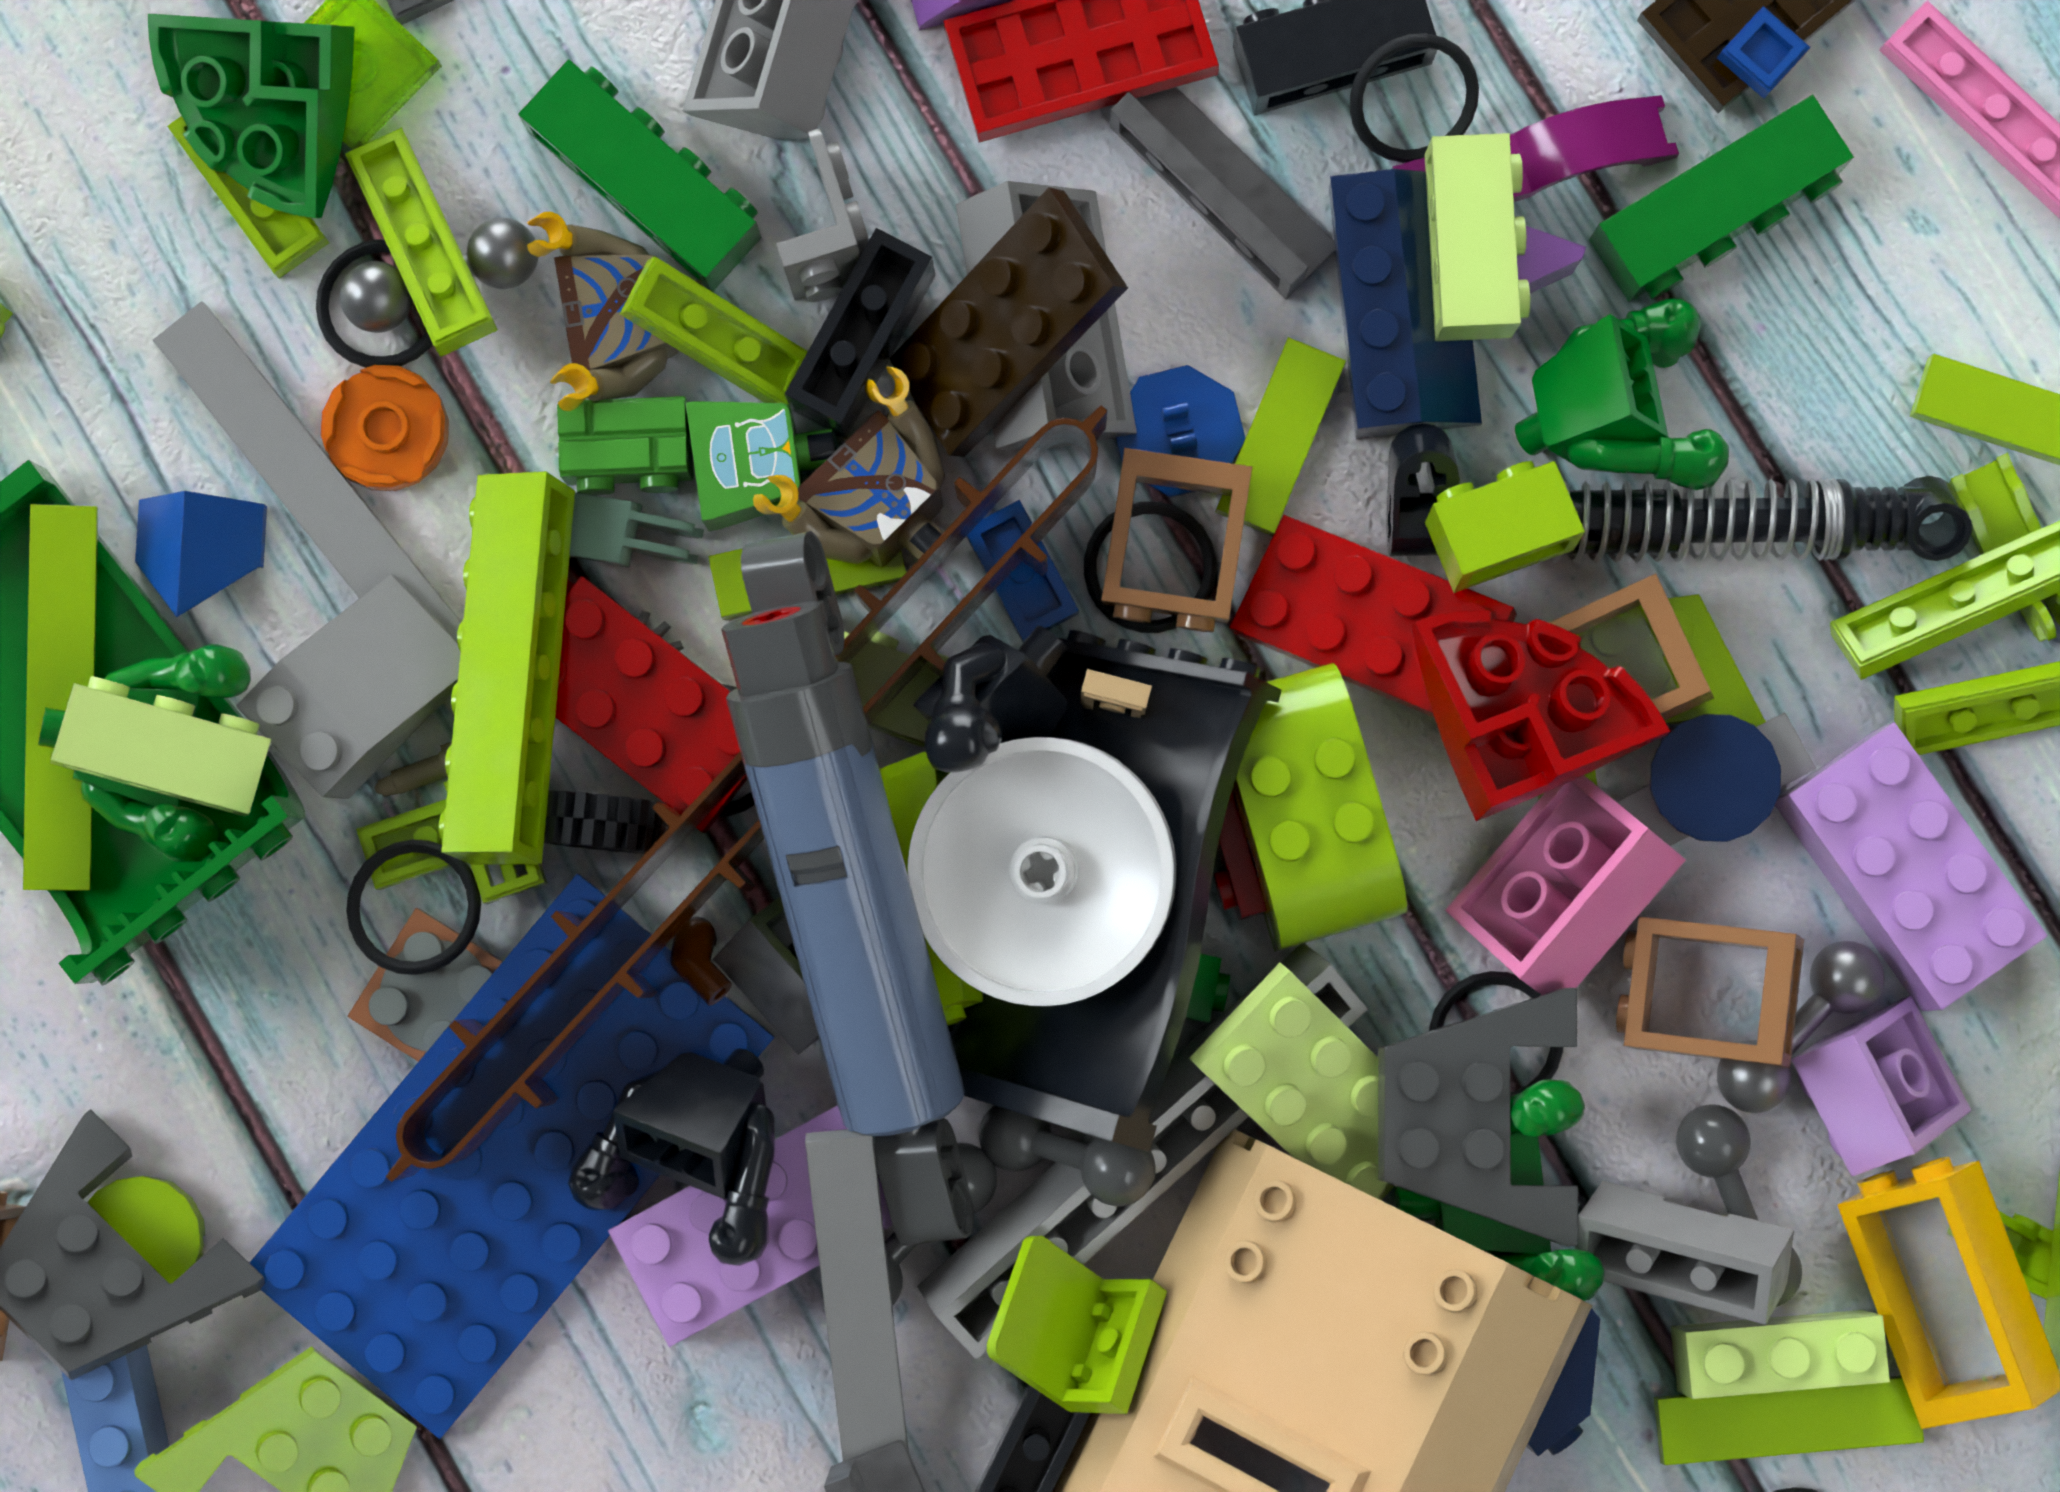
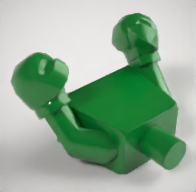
M1682 298L1664 299L1641 310L1629 311L1625 319H1618L1609 314L1597 323L1575 328L1557 354L1535 370L1532 377L1537 412L1515 425L1516 438L1523 450L1529 455L1535 456L1548 449L1582 470L1654 474L1655 479H1667V481L1677 486L1696 491L1712 487L1728 466L1729 445L1719 433L1711 429L1692 432L1686 438H1669L1654 365L1659 368L1675 365L1680 357L1693 350L1701 328V319L1696 308Z
M210 644L194 649L189 653H180L174 658H149L108 673L104 679L130 687L127 698L153 705L156 695L192 704L195 706L192 717H195L199 695L214 698L239 696L250 685L251 669L243 654L238 650L219 644ZM45 707L38 742L39 746L55 748L66 711ZM74 770L72 779L81 782L80 790L84 801L113 827L140 836L144 842L154 846L160 853L173 861L201 862L213 852L208 845L213 841H220V829L216 823L198 811L183 806L177 807L178 798Z
M1541 1080L1527 1087L1521 1093L1510 1096L1511 1185H1544L1538 1136H1549L1574 1127L1583 1118L1585 1104L1581 1093L1568 1081ZM1395 1186L1397 1209L1422 1221L1435 1220L1436 1228L1583 1301L1593 1298L1603 1284V1265L1601 1260L1591 1252L1579 1249H1561L1551 1252V1243L1545 1238Z

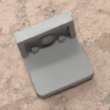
M820 128L809 131L808 134L836 225L776 243L794 300L807 297L809 302H819L839 295L868 243L867 231L857 201L848 204L844 203L845 199L854 196L838 141L826 145Z

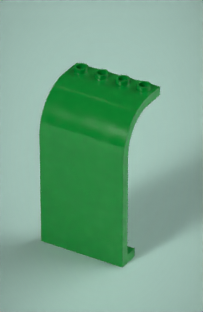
M27 460L0 481V831L22 859L24 856L30 504L75 506L48 470L30 460ZM98 535L95 677L104 679L108 673L149 658H174L180 653H189L190 649ZM199 695L196 718L217 724L221 714L243 718L228 698ZM269 750L250 813L246 817L179 799L177 807H187L208 816L220 829V841H213L208 845L213 852L201 862L173 861L160 853L154 846L144 842L140 836L116 829L93 809L91 890H47L71 925L81 948L82 954L68 955L58 963L74 984L99 981L103 986L113 981L134 964L135 960L131 957V954L150 939L157 944L171 936L187 922L188 919L183 914L203 897L207 902H211L223 895L240 880V876L236 871L255 856L261 861L267 859L293 838L289 830L305 818V810L297 792Z

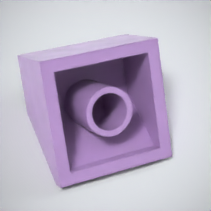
M1912 995L1819 1040L1791 1059L1798 1072L1799 1082L1804 1093L1812 1099L1828 1130L1832 1148L1843 1159L1851 1176L1917 1153L1972 1111Z

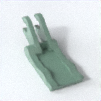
M575 493L569 557L628 568L630 567L632 553L636 552L672 562L694 565L697 564L699 555L689 554V550L636 539L638 525L673 535L697 539L703 537L704 529L695 528V524L686 521L641 513L643 506L632 501Z

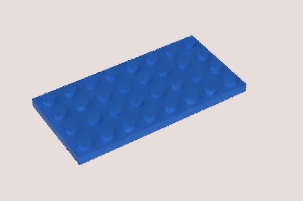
M577 873L454 1020L475 1019L485 1027L567 939L566 933L551 918L556 910L570 912L584 920L606 895L581 874ZM620 909L432 1111L425 1122L424 1128L426 1142L431 1149L440 1155H448L644 944L652 933L623 909ZM667 946L640 972L656 989L657 993L652 998H637L625 989L542 1078L559 1098L553 1105L535 1108L523 1099L476 1151L466 1159L433 1169L422 1168L414 1176L391 1182L386 1175L402 1156L396 1141L399 1121L410 1106L466 1047L448 1026L249 1262L264 1277L265 1285L260 1289L439 1439L445 1435L610 1236L608 1230L623 1221L661 1175L631 1162L636 1169L639 1185L636 1191L630 1197H626L616 1208L590 1210L573 1199L568 1185L572 1167L585 1149L592 1144L595 1134L597 1132L603 1133L625 1085L630 1081L663 1069L682 1053L692 1052L723 1064L730 1054L739 1048L746 1049L759 1057L775 1038L772 1033L726 995L716 1004L708 1006L673 969L670 963L671 949Z

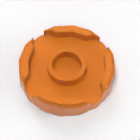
M372 365L359 370L361 373L353 375L348 380L344 379L332 390L322 411L321 438L331 461L350 481L370 490L398 491L420 483L438 466L448 445L449 418L441 397L420 375L400 366Z

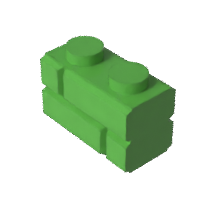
M685 396L604 399L595 402L584 400L572 411H563L557 404L560 477L568 486L576 485L577 493L595 496L615 493V484L640 483V491L646 493L677 491L678 481H693L694 477L693 453L686 410V402L688 400Z

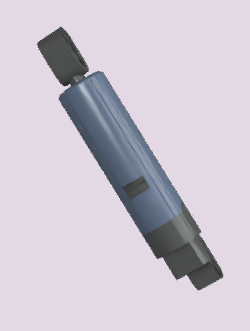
M812 531L745 544L741 554V571L752 613L727 623L721 629L737 686L735 690L728 694L726 701L843 1125L851 1132L855 1131L875 1137L874 1146L877 1170L897 1239L902 1245L908 1246L967 1238L971 1235L974 1223L972 1197L953 1128L949 1121L944 1118L961 1103L965 1089L852 664L837 662L835 655H840L844 648V627L825 553L817 535Z

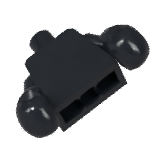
M1037 625L1018 650L992 635L980 637L970 648L948 658L943 667V675L913 704L929 722L925 732V751L932 767L940 771L952 773L966 771L983 765L988 754L997 751L1000 743L1032 737H1050L1067 710V699L1052 684L1047 675L1068 650L1066 645L1053 633Z
M741 1048L735 1049L723 1064L692 1052L682 1053L663 1069L628 1082L622 1090L603 1133L597 1132L595 1134L592 1144L585 1149L572 1167L568 1185L573 1199L590 1210L616 1208L626 1197H630L639 1185V1178L636 1169L631 1164L632 1162L704 1192L726 1199L723 1216L713 1223L708 1237L712 1254L722 1264L741 1266L760 1258L769 1243V1220L766 1210L769 1197L765 1196L774 1158L775 1127L773 1112L766 1107L764 1084L760 1080L764 1075V1067L759 1058L752 1052Z

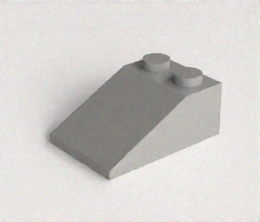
M390 574L283 657L236 707L250 721L260 724L258 730L266 738L271 739L270 743L321 797L349 799L452 694V689L458 682L460 650L457 639L395 575Z

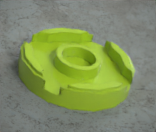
M150 1176L117 1179L96 1191L87 1202L170 1284L176 1281L204 1255L202 1253L204 1246L203 1236H206L204 1218L193 1198L172 1181Z

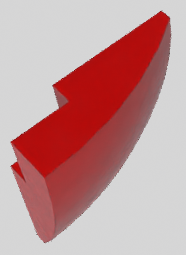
M1466 610L1438 614L1414 621L1411 625L1429 702L1458 783L1476 821L1518 805L1592 772L1670 732L1657 707L1643 688L1621 666L1608 668L1599 659L1581 648V637L1562 627L1540 619H1534L1527 624L1494 619L1490 610Z

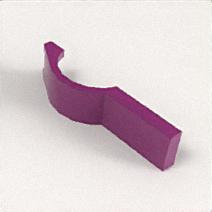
M1662 95L1607 101L1576 108L1548 117L1510 134L1511 154L1521 155L1523 168L1522 190L1520 193H1513L1514 202L1530 198L1559 182L1596 170L1625 164H1640L1645 167L1677 158L1679 151L1676 142H1667L1659 112L1665 108ZM1425 158L1395 165L1392 169L1425 172Z

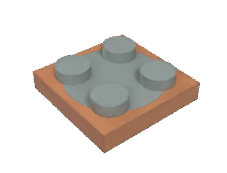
M415 908L386 955L401 961L416 962L430 959L451 946L460 933L420 908ZM471 941L464 952L450 964L433 972L418 975L398 974L379 966L347 1017L419 1062L503 960Z

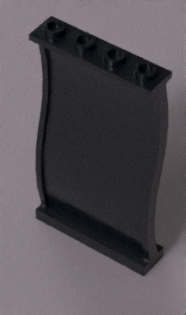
M1069 630L1067 639L1059 638L1068 650L1047 675V678L1067 699V710L1050 737L1084 743L1109 754L1129 768L1155 797L1170 828L1175 849L1176 886L1171 911L1161 935L1146 957L1129 974L1104 991L1080 1001L1053 1006L1015 1004L983 993L982 1002L964 1008L966 1019L948 1026L965 1089L964 1096L1150 1152L1157 1125L1149 1123V1116L1169 1070L1186 1019L1199 965L1217 846L1228 801L1244 752L1266 701L1278 703L1282 690L1259 679V667L1240 660L1222 658L1220 667L1206 665L1207 658L1189 651L1170 648L1168 657L1165 658L1155 656L1156 649L1139 642L1119 639L1117 648L1105 647L1106 640L1077 630ZM1087 669L1151 685L1152 688L1145 715H1141L1140 718L1131 717L1132 709L1126 708L1124 714L1100 708V701L1097 700L1094 702L1093 709L1083 708L1081 704V690Z

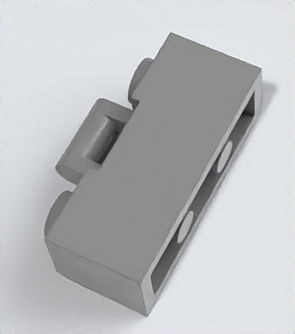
M1602 1181L1578 1215V1246H1575V1249L1591 1252L1601 1260L1604 1268L1603 1281L1766 1325L1788 1282L1794 1230L1730 1213L1727 1217L1667 1202L1664 1196Z

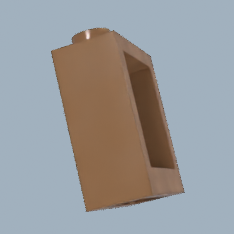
M1130 448L1124 449L1101 599L1102 605L1114 606L1113 618L1151 623L1152 612L1177 616L1176 627L1211 633L1214 632L1215 622L1228 624L1252 466ZM1137 482L1231 496L1215 601L1121 587Z
M1638 916L1637 931H1628L1624 945V968L1632 970L1630 994H1622L1620 996L1616 1013L1617 1033L1625 1034L1623 1046L1640 1050L1790 1068L1804 939L1793 933ZM1659 938L1767 950L1757 1045L1649 1032Z

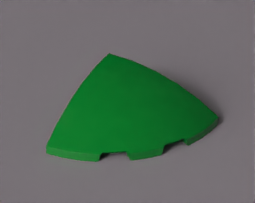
M148 14L149 43L160 90L163 94L173 97L181 116L188 126L183 136L196 154L209 168L214 171L227 173L237 183L248 189L247 196L250 199L292 215L322 218L333 185L348 114L353 71L355 27Z

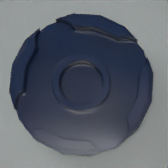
M1703 714L1678 724L1661 740L1650 763V792L1658 812L1677 831L1699 841L1728 842L1752 833L1770 816L1781 792V765L1772 743L1753 724L1732 715Z

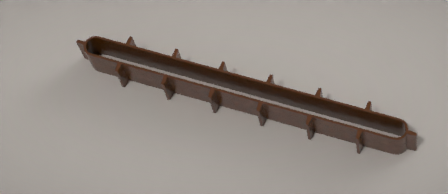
M1102 405L1083 422L1063 417L1051 420L1045 424L982 492H979L959 477L954 482L957 499L966 509L881 600L860 584L854 590L860 603L869 613L845 638L843 651L840 655H835L837 662L849 663L1047 449L1063 442L1072 443L1082 448L1088 456L1089 461L1077 477L863 706L868 726L924 666L939 677L943 675L945 662L937 652L1021 561L1041 576L1048 571L1047 556L1037 544L1083 496L1095 479L1098 458L1097 440L1106 430L1108 410ZM741 752L736 755L682 815L661 802H657L652 807L670 828L584 920L570 912L556 910L551 918L566 933L567 939L485 1027L475 1019L454 1020L449 1025L466 1047L410 1106L399 1121L396 1141L402 1156L386 1175L391 1182L414 1176L422 1168L433 1169L466 1159L476 1151L523 1099L535 1108L553 1105L559 1098L542 1078L625 989L637 998H652L657 993L656 989L640 972L716 890L728 879L738 888L749 892L752 891L755 884L739 866L764 840L759 820L453 1150L444 1156L431 1149L426 1142L424 1128L425 1122L432 1111L746 774Z

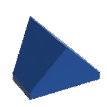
M180 491L140 499L135 563L174 615L179 617L253 570L264 568L267 506L262 503L190 491Z

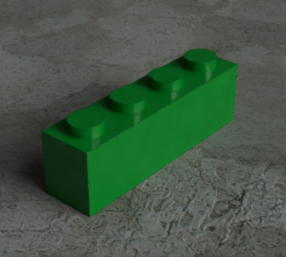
M568 59L518 113L527 132L694 278L702 280L703 285L713 292L762 238L757 222L753 219L758 214V211L734 188L730 187L723 193L707 179L712 173L711 170L688 148L683 147L677 153L660 139L665 131L646 111L637 106L630 113L615 100L614 97L619 91L600 71L590 66L584 73Z
M1812 94L1599 223L1589 238V242L1628 302L1647 292L1651 300H1654L1684 280L1680 273L1681 270L1700 260L1704 268L1709 267L1735 250L1737 245L1733 239L1745 231L1753 228L1759 236L1781 223L1790 215L1786 207L1803 196H1806L1810 203H1814L1835 190L1843 183L1839 174L1854 156Z

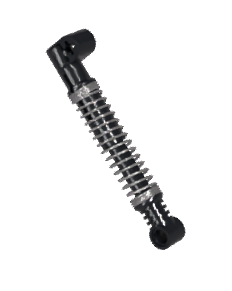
M1424 423L1411 425L1400 431L1391 443L1386 513L1389 556L1438 555L1425 521L1432 505L1437 503L1436 497L1443 491L1459 485L1460 478L1451 440L1443 430L1435 425ZM1427 462L1426 470L1432 492H1420L1416 473L1420 472L1421 464ZM1933 476L1915 478L1903 487H1899L1897 491L1894 487H1884L1881 492L1878 487H1868L1864 492L1861 487H1852L1845 479L1836 480L1833 478L1829 480L1826 478L1823 480L1820 478L1815 482L1812 478L1806 485L1805 498H1798L1797 485L1792 478L1786 483L1784 498H1777L1776 485L1772 479L1765 485L1764 498H1756L1755 484L1751 479L1745 484L1744 498H1736L1734 483L1729 479L1724 486L1723 498L1715 499L1714 485L1703 490V499H1694V490L1683 487V497L1681 499L1679 491L1673 489L1669 481L1664 483L1663 489H1652L1651 483L1647 480L1643 484L1642 490H1631V485L1627 480L1622 485V490H1611L1610 484L1607 481L1603 483L1602 490H1590L1587 481L1582 484L1581 490H1569V484L1566 481L1564 482L1585 530L1575 549L1565 553L1574 563H1577L1583 554H1588L1594 563L1599 562L1604 554H1608L1617 563L1623 558L1625 553H1628L1636 563L1642 560L1645 553H1649L1656 562L1661 561L1665 554L1669 553L1676 562H1679L1685 557L1688 550L1697 562L1705 558L1708 550L1718 562L1726 557L1729 550L1738 562L1743 560L1749 551L1758 561L1764 560L1770 550L1772 555L1779 561L1784 560L1790 551L1798 560L1802 561L1808 557L1811 550L1819 561L1823 558L1833 561L1834 559H1844L1852 551H1860L1863 547L1867 551H1876L1879 547L1883 551H1892L1897 547L1899 550H1913L1915 554L1923 559L1939 561L1949 559L1960 553L1968 544L1972 534L1971 519L1952 486L1942 478ZM1943 512L1938 520L1929 524H1921L1929 515ZM1734 542H1746L1741 555L1737 554ZM1754 542H1766L1765 549L1761 555L1757 553ZM1774 542H1787L1783 554H1778ZM1795 542H1808L1803 554L1800 555L1798 553ZM1683 543L1682 550L1677 556L1676 553L1679 551L1680 544ZM1693 543H1704L1702 552L1697 556ZM1713 543H1725L1720 555H1717ZM1562 555L1551 558L1550 560L1555 564L1561 559Z

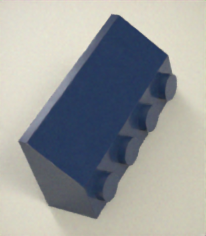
M1386 169L1330 176L1329 197L1356 439L1397 435L1405 428L1421 423L1435 425L1441 430L1482 425L1473 340L1435 341L1426 172Z

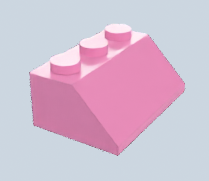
M1583 775L1545 792L1445 911L1520 980L1541 995L1559 988H1577L1686 859Z

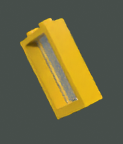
M1942 1157L1913 1167L1911 1169L1913 1177L1898 1180L1895 1170H1891L1858 1181L1857 1185L1860 1193L1837 1204L1877 1313L1883 1315L1885 1334L1921 1429L2035 1409L2059 1393L2060 1371L1980 1161L1953 1166L1950 1157Z

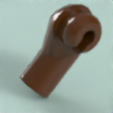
M696 916L691 917L674 936L670 963L673 969L708 1006H712L729 992L732 983L711 962L713 948L716 946L717 941L714 927L705 918Z

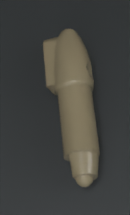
M452 741L440 745L441 751L437 755L392 770L391 775L377 780L374 786L375 792L382 794L383 797L403 794L448 778L445 769V756L448 748L452 745Z

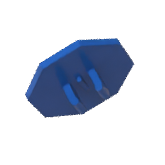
M1189 365L1140 376L1130 391L1137 433L1116 437L1122 462L1124 449L1130 448L1231 464L1246 439L1234 392ZM1147 484L1169 498L1196 492Z

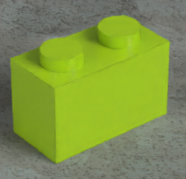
M1532 461L1521 462L1501 471L1496 476L1498 480L1496 482L1476 489L1471 482L1462 483L1443 491L1436 497L1437 503L1432 505L1425 525L1453 593L1575 549L1585 530L1555 461L1535 467Z

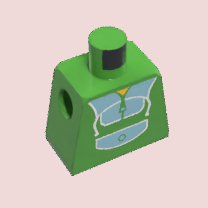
M686 402L701 518L708 531L720 530L766 515L755 508L753 504L754 495L763 494L775 506L781 500L780 489L768 480V476L785 475L791 478L798 488L803 483L802 471L818 469L836 451L832 429L796 434L794 416L789 404Z

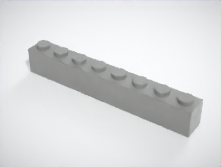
M1305 943L1300 944L1280 962L1347 1027L1351 1026L1368 1010L1335 968ZM1266 976L1172 1058L1169 1070L1149 1116V1123L1157 1125L1151 1146L1156 1172L1153 1184L1144 1197L1126 1206L1104 1204L1088 1192L1082 1180L1081 1170L1056 1162L917 1286L937 1319L976 1360L987 1351L988 1338L1022 1242L1026 1237L1044 1236L1081 1264H1084L1249 1117L1189 1057ZM1087 1134L1079 1142L1089 1145L1096 1136Z

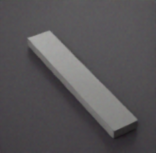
M848 1129L806 1133L805 1146L842 1459L846 1461L897 1440L904 1441L909 1451L874 1137L855 1131L851 1132Z

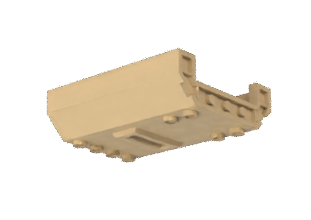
M1234 1129L1218 1144L1153 1278L1154 1282L1167 1290V1294L1128 1413H1090L1052 1492H1280L1191 1444L1204 1416L1330 1483L1327 1492H1505L1593 1305Z

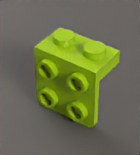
M1028 1236L1022 1242L988 1338V1356L1069 1412L1127 1414L1167 1290L1151 1279H1102L1044 1236Z

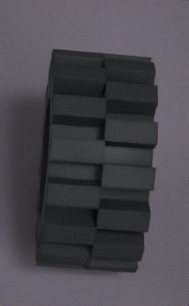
M549 790L544 843L593 850L645 854L660 838L662 818L652 808L658 801L610 796L607 794Z

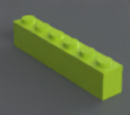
M547 471L477 475L476 495L469 507V520L472 527L470 557L465 562L463 569L466 599L464 620L459 624L457 631L460 662L458 682L454 685L451 694L454 724L452 745L448 748L445 756L448 787L446 808L442 811L439 819V834L442 840V853L472 865L542 864L575 499V490Z

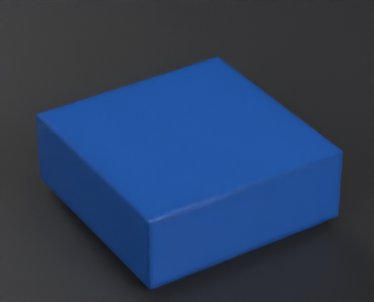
M1763 6L1721 51L1717 59L1765 99L1811 47Z

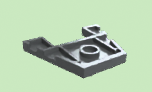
M1559 988L1523 1002L1513 1003L1495 1009L1492 1012L1462 1022H1455L1378 1048L1379 1181L1531 1233L1560 1245L1578 1246V1186L1511 1185L1510 1048L1512 1046L1577 1047V988Z
M91 1109L80 1119L0 1247V1310L70 1380L78 1378L151 1343L152 1337L186 1321L190 1324L212 1314L213 1308L241 1295L243 1298L253 1295L265 1285L264 1277L224 1238L176 1281L170 1284L83 1200L132 1157L130 1147Z

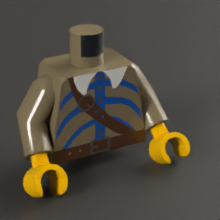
M543 212L529 220L527 224L539 226L546 230L549 242L534 240L529 243L527 248L530 254L536 257H543L559 248L561 254L564 255L554 257L572 363L563 366L552 377L550 383L566 382L573 387L575 393L565 395L558 402L559 407L563 411H572L586 398L595 402L637 395L665 369L667 359L678 354L676 348L620 315L647 260L654 256L649 255L643 246L608 232L573 224L566 225L564 219L556 213ZM702 280L696 281L697 283L703 286Z
M886 367L895 382L894 391L890 396L884 398L873 380L868 379L865 384L867 396L873 402L886 405L890 411L886 417L877 410L798 488L794 481L785 475L768 476V480L775 484L781 492V500L777 506L773 505L763 494H755L753 497V504L759 512L767 515H782V525L791 534L810 531L816 534L822 544L826 559L860 564L868 560L876 566L883 567L903 548H906L919 560L944 533L931 521L943 508L940 488L945 478L936 438L914 401L905 400L909 392V381L907 376L897 368Z

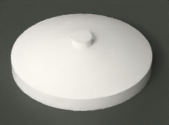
M1032 737L1000 743L997 751L988 754L983 765L962 772H950L940 782L927 800L915 825L908 856V878L923 934L937 956L953 973L979 991L997 999L1029 1006H1053L1080 1001L1104 991L1129 974L1146 957L1161 935L1171 911L1176 886V857L1170 828L1160 806L1146 785L1129 768L1109 754L1084 743L1054 737Z

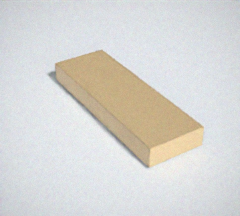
M1087 669L1081 690V704L1083 708L1093 709L1094 702L1097 700L1100 701L1099 707L1102 709L1124 714L1126 708L1132 709L1131 717L1140 718L1141 715H1145L1152 686Z

